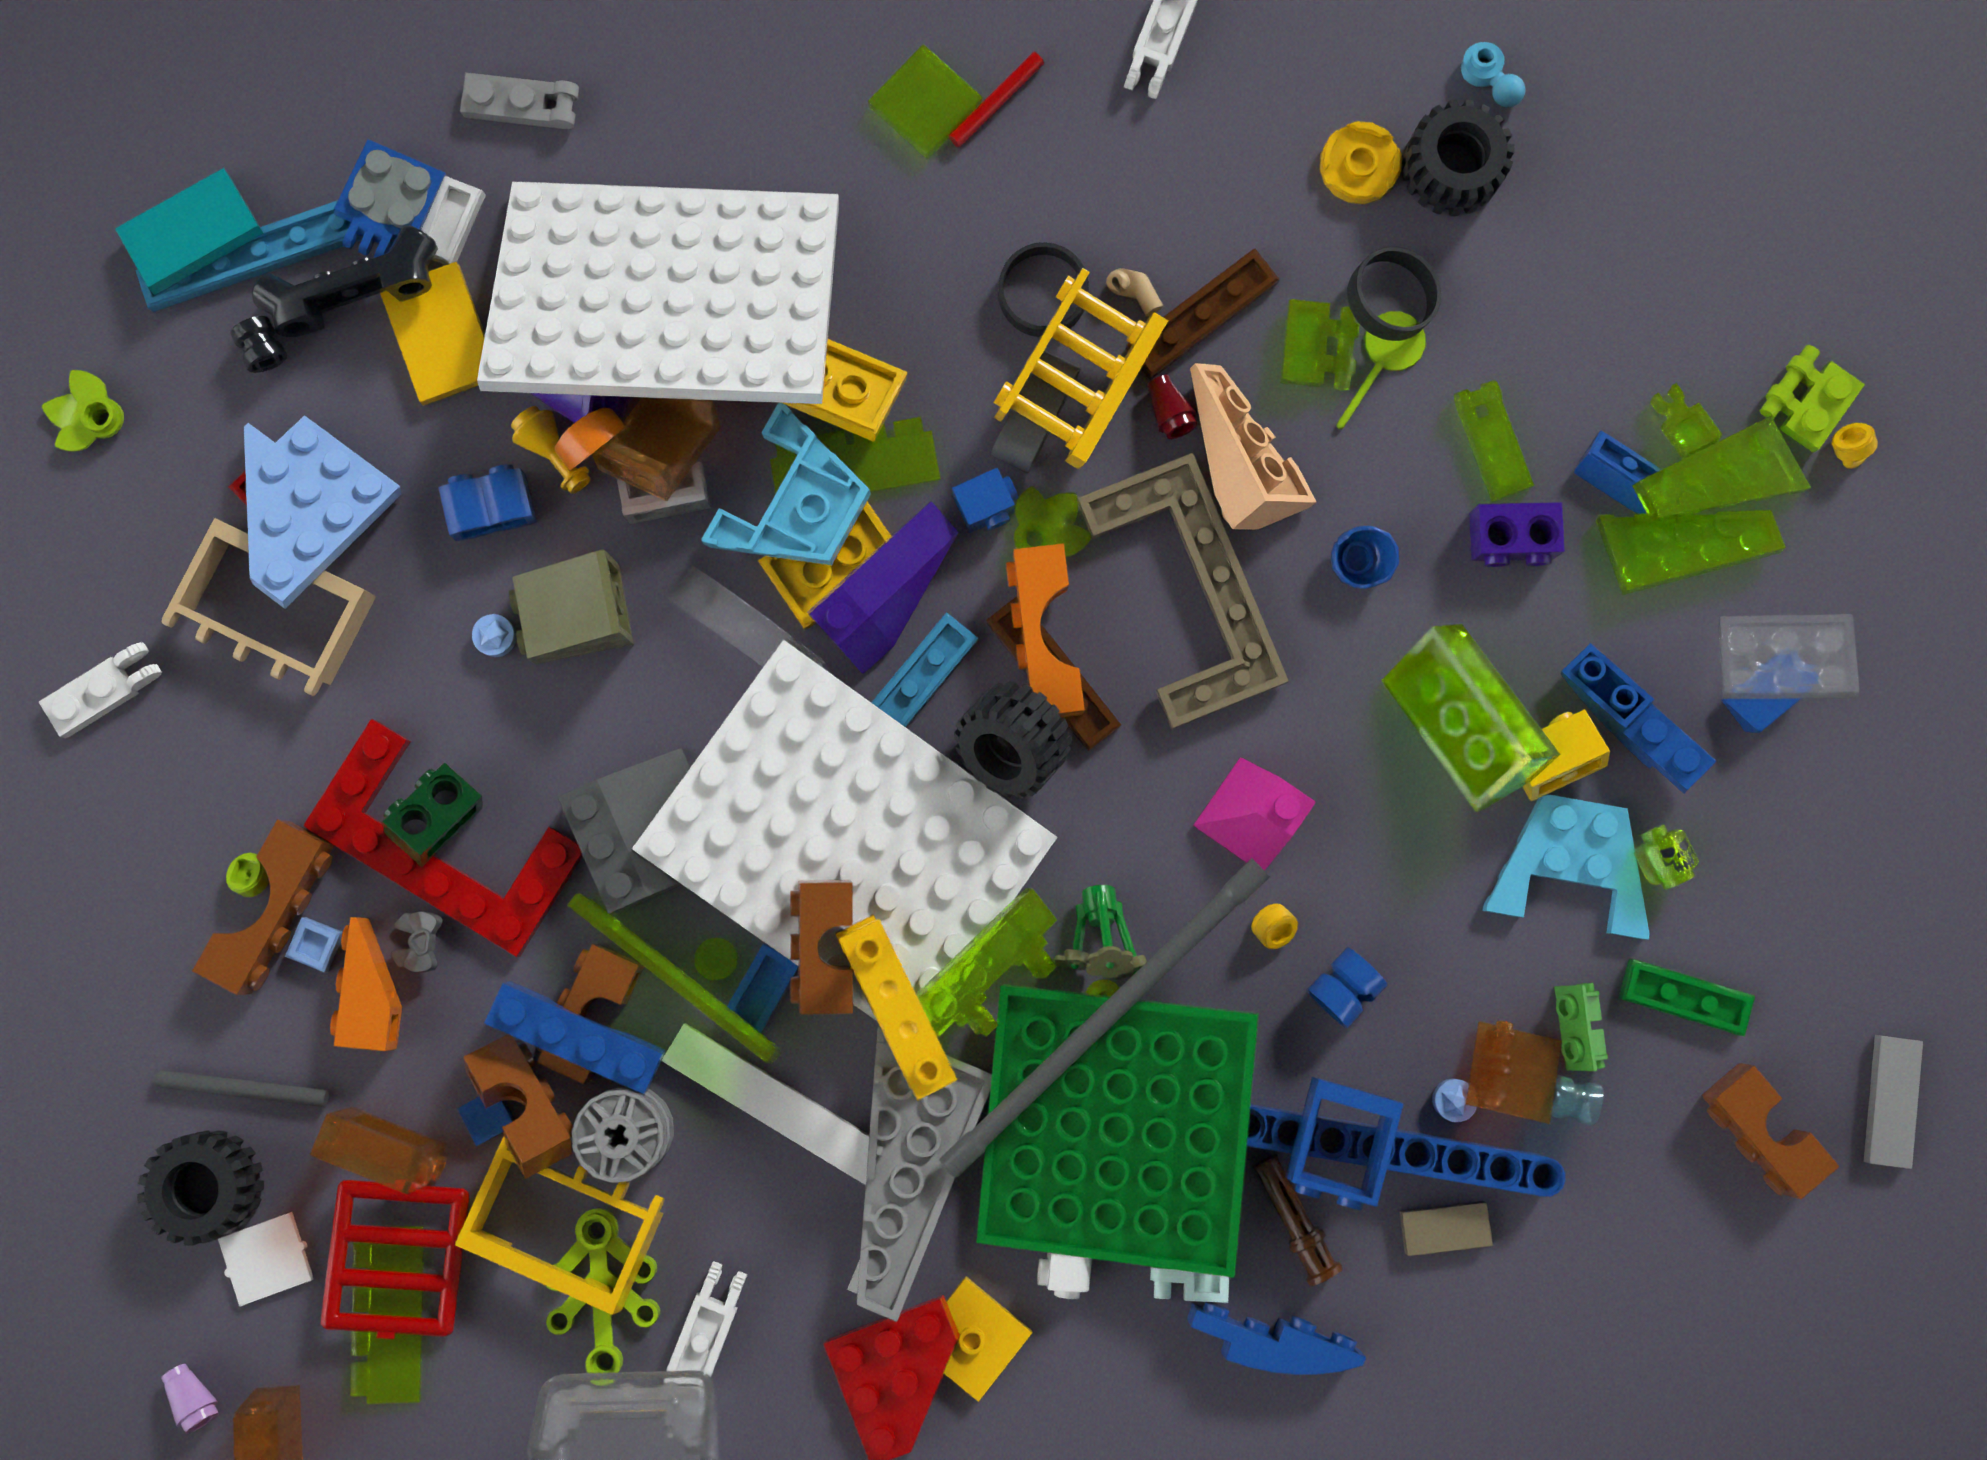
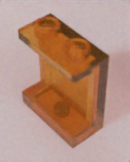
M642 397L623 422L626 427L596 450L592 456L599 471L668 501L721 428L715 405L712 400Z

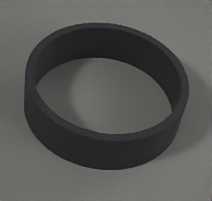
M1047 242L1033 243L1017 250L1006 261L999 278V303L1004 316L1016 329L1035 337H1041L1047 326L1030 324L1020 319L1010 309L1003 291L1009 272L1020 261L1035 255H1051L1060 258L1072 266L1077 274L1084 268L1082 262L1073 252L1058 244ZM1087 276L1082 287L1083 290L1089 293V281ZM1078 307L1061 324L1070 329L1081 318L1084 310Z
M1385 247L1371 253L1353 272L1348 283L1347 298L1353 316L1366 331L1384 340L1402 341L1417 335L1436 316L1441 303V287L1433 268L1420 255L1401 247ZM1376 262H1391L1408 269L1419 280L1426 295L1427 309L1422 323L1410 327H1399L1391 325L1376 316L1367 305L1362 293L1361 278L1364 268Z

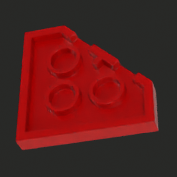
M944 1295L902 1310L897 1322L884 1317L827 1339L823 1343L869 1460H892L910 1453L917 1442L928 1410L932 1405L946 1366L960 1336Z

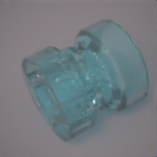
M1556 1075L1548 1093L1547 1113L1551 1117L1565 1119L1568 1116L1574 1117L1578 1123L1594 1126L1599 1119L1602 1109L1603 1088L1601 1085L1585 1082L1582 1085L1576 1084L1572 1078Z

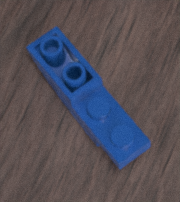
M1591 643L1561 671L1562 677L1601 723L1649 769L1652 766L1655 767L1682 793L1685 794L1717 762L1652 704L1654 701L1653 697Z
M1205 1302L1204 1307L1192 1303L1187 1317V1321L1192 1328L1224 1340L1221 1353L1226 1360L1250 1368L1295 1375L1325 1374L1363 1366L1366 1356L1358 1348H1355L1356 1340L1337 1332H1332L1331 1338L1316 1333L1317 1326L1296 1316H1292L1290 1322L1278 1318L1273 1334L1269 1333V1325L1250 1317H1246L1244 1323L1228 1317L1230 1310L1212 1302Z

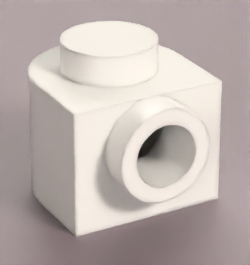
M1047 1253V1259L1040 1258L1038 1285L1047 1286L1048 1290H1053L1054 1295L1057 1297L1078 1299L1080 1298V1292L1089 1291L1092 1259Z

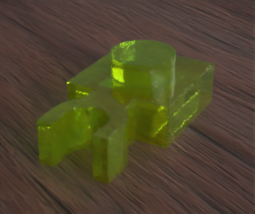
M1677 383L1673 384L1667 392L1674 402H1666L1659 392L1652 397L1650 403L1659 414L1668 418L1663 422L1660 429L1683 461L1717 443L1723 434L1699 402L1688 408L1684 402V393Z

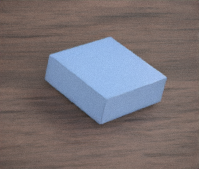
M301 917L285 957L319 971L329 972L340 946L343 932L307 917Z

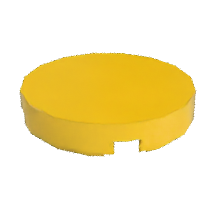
M1356 121L1347 124L1346 127L1338 131L1336 130L1330 135L1320 156L1319 169L1324 184L1334 196L1348 203L1367 204L1380 200L1391 191L1401 173L1402 154L1400 148H1397L1396 143L1393 141L1394 137L1388 130L1371 122Z

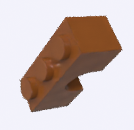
M798 880V890H790V917L798 916V934H790V959L798 960L799 977L790 978L791 1004L799 1003L800 1015L853 1014V969L850 965H830L824 962L818 954L819 940L827 930L837 926H853V882L851 880Z
M592 944L589 950L583 949L573 969V972L578 974L571 989H564L557 1004L585 1018L590 1005L599 998H606L620 1005L628 1004L645 964L600 944ZM537 1047V1051L542 1052L538 1059V1064L582 1084L593 1080L595 1072Z
M507 1034L463 1056L467 1075L486 1108L503 1100H515L526 1107L524 1113L517 1120L502 1127L505 1143L525 1179L573 1154L571 1143L573 1126L564 1112L559 1115L556 1113L551 1102L556 1100L554 1093L544 1077L540 1080L536 1078L531 1069L536 1064L525 1043L518 1046L514 1037Z
M1738 1063L1701 1095L1710 1105L1706 1109L1710 1117L1721 1128L1726 1129L1728 1127L1738 1139L1734 1143L1737 1149L1750 1162L1757 1161L1766 1172L1763 1175L1764 1181L1779 1196L1787 1195L1802 1200L1840 1167L1810 1132L1794 1129L1786 1137L1776 1142L1769 1136L1766 1129L1767 1115L1782 1098L1754 1065Z

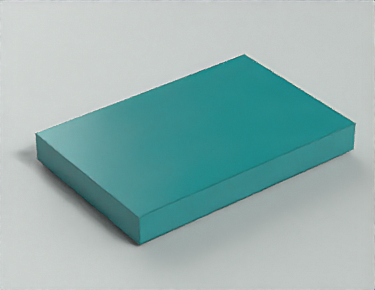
M224 168L115 228L144 282L154 295L264 234Z

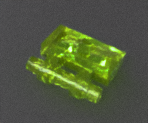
M1289 299L1280 383L1321 387L1324 383V372H1331L1335 374L1334 389L1341 391L1350 390L1351 375L1356 374L1357 360L1353 359L1354 340L1359 338L1360 324L1356 323V319L1349 306L1341 307L1340 320L1329 319L1331 303ZM1328 336L1338 339L1337 356L1326 355Z

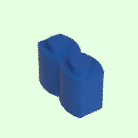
M511 464L492 467L489 469L488 475L480 478H473L472 474L456 475L448 479L449 484L438 487L448 532L455 541L473 539L497 531L511 530L537 522L526 474L521 468L514 469V466Z

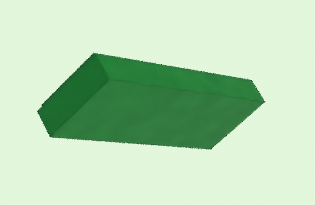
M1629 959L1618 999L1745 1037L1755 996L1636 959Z

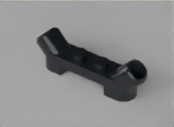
M411 225L402 227L388 253L376 258L356 260L347 268L335 272L326 271L318 273L312 280L293 285L271 273L260 277L252 290L253 302L259 309L272 315L275 331L278 335L284 337L307 335L325 328L322 313L385 291H388L400 302L427 293L432 287L427 268L438 247L435 240L423 231Z

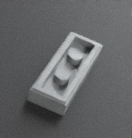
M1875 1035L1863 1162L1912 1169L1923 1041Z

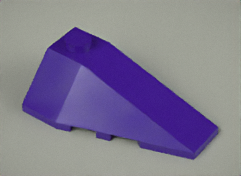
M930 501L808 610L807 613L857 669L864 674L894 647L959 532L933 502Z

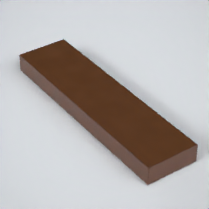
M1255 248L1163 317L1168 322L1141 367L1150 380L1279 283V277ZM1130 343L1126 345L1125 349L1127 350V352L1132 346V344Z
M1016 596L986 619V624L1017 661L1016 645L1023 644L1021 628H1013L1011 603H1018V597ZM1040 623L1041 636L1049 652L1059 661L1075 667ZM1080 673L1085 711L1083 715L1061 718L1066 719L1070 730L1085 749L1090 751L1118 729L1121 723Z

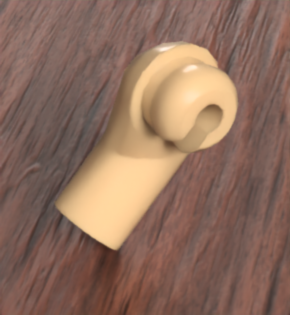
M1117 269L1108 275L1106 281L1108 289L1117 295L1137 299L1145 316H1150L1163 308L1160 298L1149 278L1144 273L1128 269Z

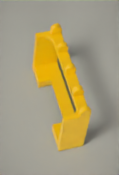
M503 1136L455 1245L611 1315L621 1312L664 1214L660 1210L665 1198L655 1195L649 1209H646L624 1199L629 1187L628 1182H618L614 1193L611 1194L586 1183L585 1180L589 1172L581 1165L577 1168L574 1177L550 1166L538 1172V1174L644 1220L615 1288L592 1278H581L511 1247L513 1243L482 1230L512 1162L517 1164Z

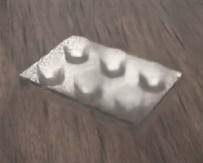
M1853 614L1720 616L1718 626L1723 699L1857 698L1859 680Z

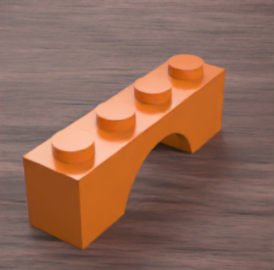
M1064 543L1013 549V561L1006 562L1008 587L1016 586L1018 603H1011L1013 628H1021L1023 644L1016 645L1018 669H1026L1027 686L1032 687L1033 692L1037 694L1039 692L1047 697L1046 700L1051 705L1055 704L1060 710L1058 713L1060 717L1083 715L1085 709L1080 669L1056 659L1045 646L1040 630V621L1045 609L1053 600L1066 593L1069 587Z

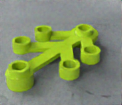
M593 1208L580 1216L575 1226L577 1241L562 1259L553 1265L572 1273L573 1269L589 1253L590 1273L584 1279L592 1278L615 1288L618 1277L609 1270L608 1253L625 1265L632 1248L618 1237L619 1225L615 1216L606 1209ZM593 1222L603 1224L605 1233L602 1237H596L591 1233ZM648 1255L645 1256L643 1262L650 1266V1275L642 1277L637 1274L635 1279L637 1283H647L656 1275L657 1263ZM546 1286L548 1289H550V1290H552V1291H557V1290H555V1289H553V1288H550V1287ZM632 1289L630 1290L624 1308L632 1314L633 1321L638 1326H652L660 1316L658 1303L652 1299H642ZM569 1296L562 1306L556 1307L548 1314L546 1319L548 1330L555 1335L565 1334L572 1328L575 1316L586 1303ZM641 1306L651 1307L654 1313L651 1320H644L640 1317L639 1308ZM593 1307L595 1348L587 1356L586 1370L592 1379L606 1382L613 1379L621 1370L623 1356L619 1348L613 1344L612 1315ZM562 1313L567 1317L566 1327L560 1328L555 1325L553 1320L555 1314ZM600 1354H610L613 1358V1366L609 1368L603 1367L599 1362Z

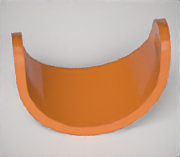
M610 408L595 410L579 419L565 431L555 446V452L571 471L623 430L626 425Z

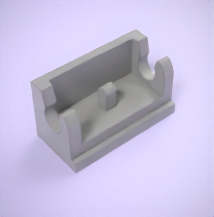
M701 462L655 473L617 478L622 513L630 524L711 508Z

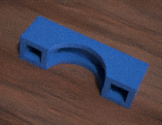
M512 981L502 983L484 1024L642 1094H645L649 1089L666 1052L665 1049L634 1035L606 1027L558 1005L550 998Z

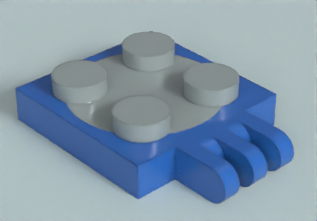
M367 139L334 207L335 216L351 222L343 238L342 246L352 249L358 236L363 238L360 242L358 253L367 256L375 242L378 244V247L375 250L374 258L387 254L402 227L411 225L419 230L422 229L446 173Z

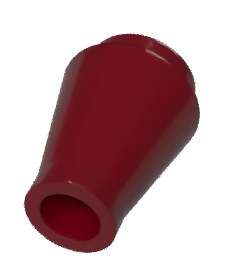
M1162 375L1148 383L1147 389L1151 395L1159 432L1165 433L1167 439H1177L1191 432L1197 426L1195 420L1196 411L1175 387L1170 377Z

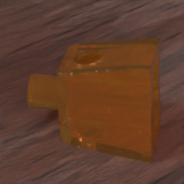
M300 1385L256 1388L235 1411L233 1417V1452L235 1460H303Z

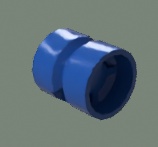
M1349 947L1331 963L1333 970L1331 974L1322 973L1306 989L1314 1001L1345 1028H1348L1363 1012V1001L1373 1002L1388 986L1377 970Z

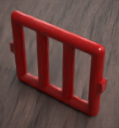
M397 1178L396 1183L358 1180L341 1181L337 1187L320 1320L321 1326L327 1330L377 1333L376 1338L395 1339L396 1334L449 1336L454 1330L463 1248L456 1246L455 1243L467 1219L469 1192L464 1188L414 1185V1179ZM354 1198L451 1205L448 1231L351 1224ZM348 1242L446 1248L443 1275L345 1268ZM343 1286L440 1292L437 1318L340 1312Z

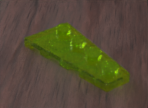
M1772 510L1717 511L1716 514L1695 515L1694 512H1677L1673 516H1653L1652 513L1634 514L1633 517H1614V514L1599 515L1595 520L1622 595L1776 555L1786 548Z

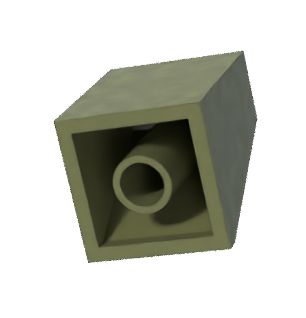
M605 549L513 577L515 589L509 590V599L513 613L520 616L522 630L516 632L517 643L520 653L522 655L527 654V659L533 663L540 664L634 645L620 567Z

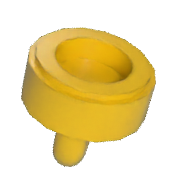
M1865 423L1846 425L1839 429L1832 437L1834 453L1838 459L1842 460L1844 467L1848 469L1860 466L1867 457L1875 452L1878 446V440L1873 427Z
M1278 903L1267 905L1261 909L1251 924L1253 934L1268 949H1278L1285 946L1293 939L1298 929V921L1294 915Z

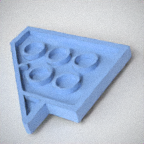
M305 415L276 443L251 424L247 423L244 426L249 575L255 587L284 609L402 494L401 488L397 483Z

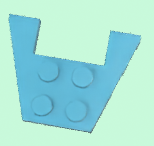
M779 402L764 427L762 435L764 439L797 454V457L759 525L754 526L719 508L701 541L709 548L832 565L868 501L871 492L785 404Z
M1549 794L1538 798L1516 841L1518 843L1507 864H1504L1498 876L1499 879L1491 895L1487 897L1482 911L1524 918L1530 875L1612 890L1606 933L1649 940L1650 933L1628 809Z

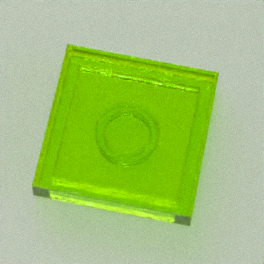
M922 44L868 100V106L928 160L949 138L948 136L982 103L983 97Z

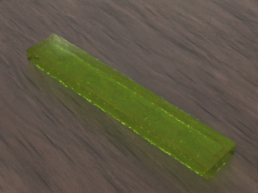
M576 893L567 906L765 1063L773 1064L782 1053L780 1047L613 915L608 914L604 908L590 897Z

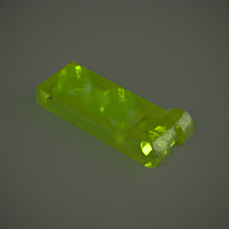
M1491 380L1482 383L1480 389L1471 392L1465 389L1454 393V403L1491 501L1494 502L1531 489L1534 483L1502 402V392L1497 381ZM1485 404L1489 415L1478 418L1475 407Z

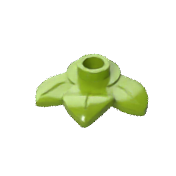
M82 370L70 371L69 388L71 394L54 398L42 404V410L48 419L61 428L55 441V447L65 451H82L87 449L97 438L105 439L112 437L119 432L124 422L123 410L117 402L108 398L104 382L97 376ZM103 413H108L107 421L100 425V416Z

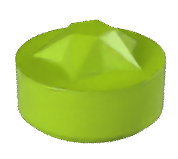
M244 853L238 856L227 869L226 883L228 887L243 897L257 896L269 884L267 872L256 858L257 854Z

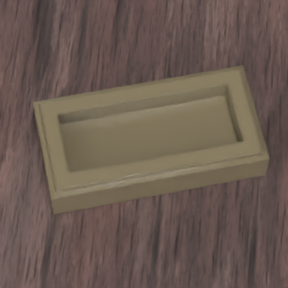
M1484 1201L1399 1211L1404 1250L1407 1256L1493 1246L1487 1203Z

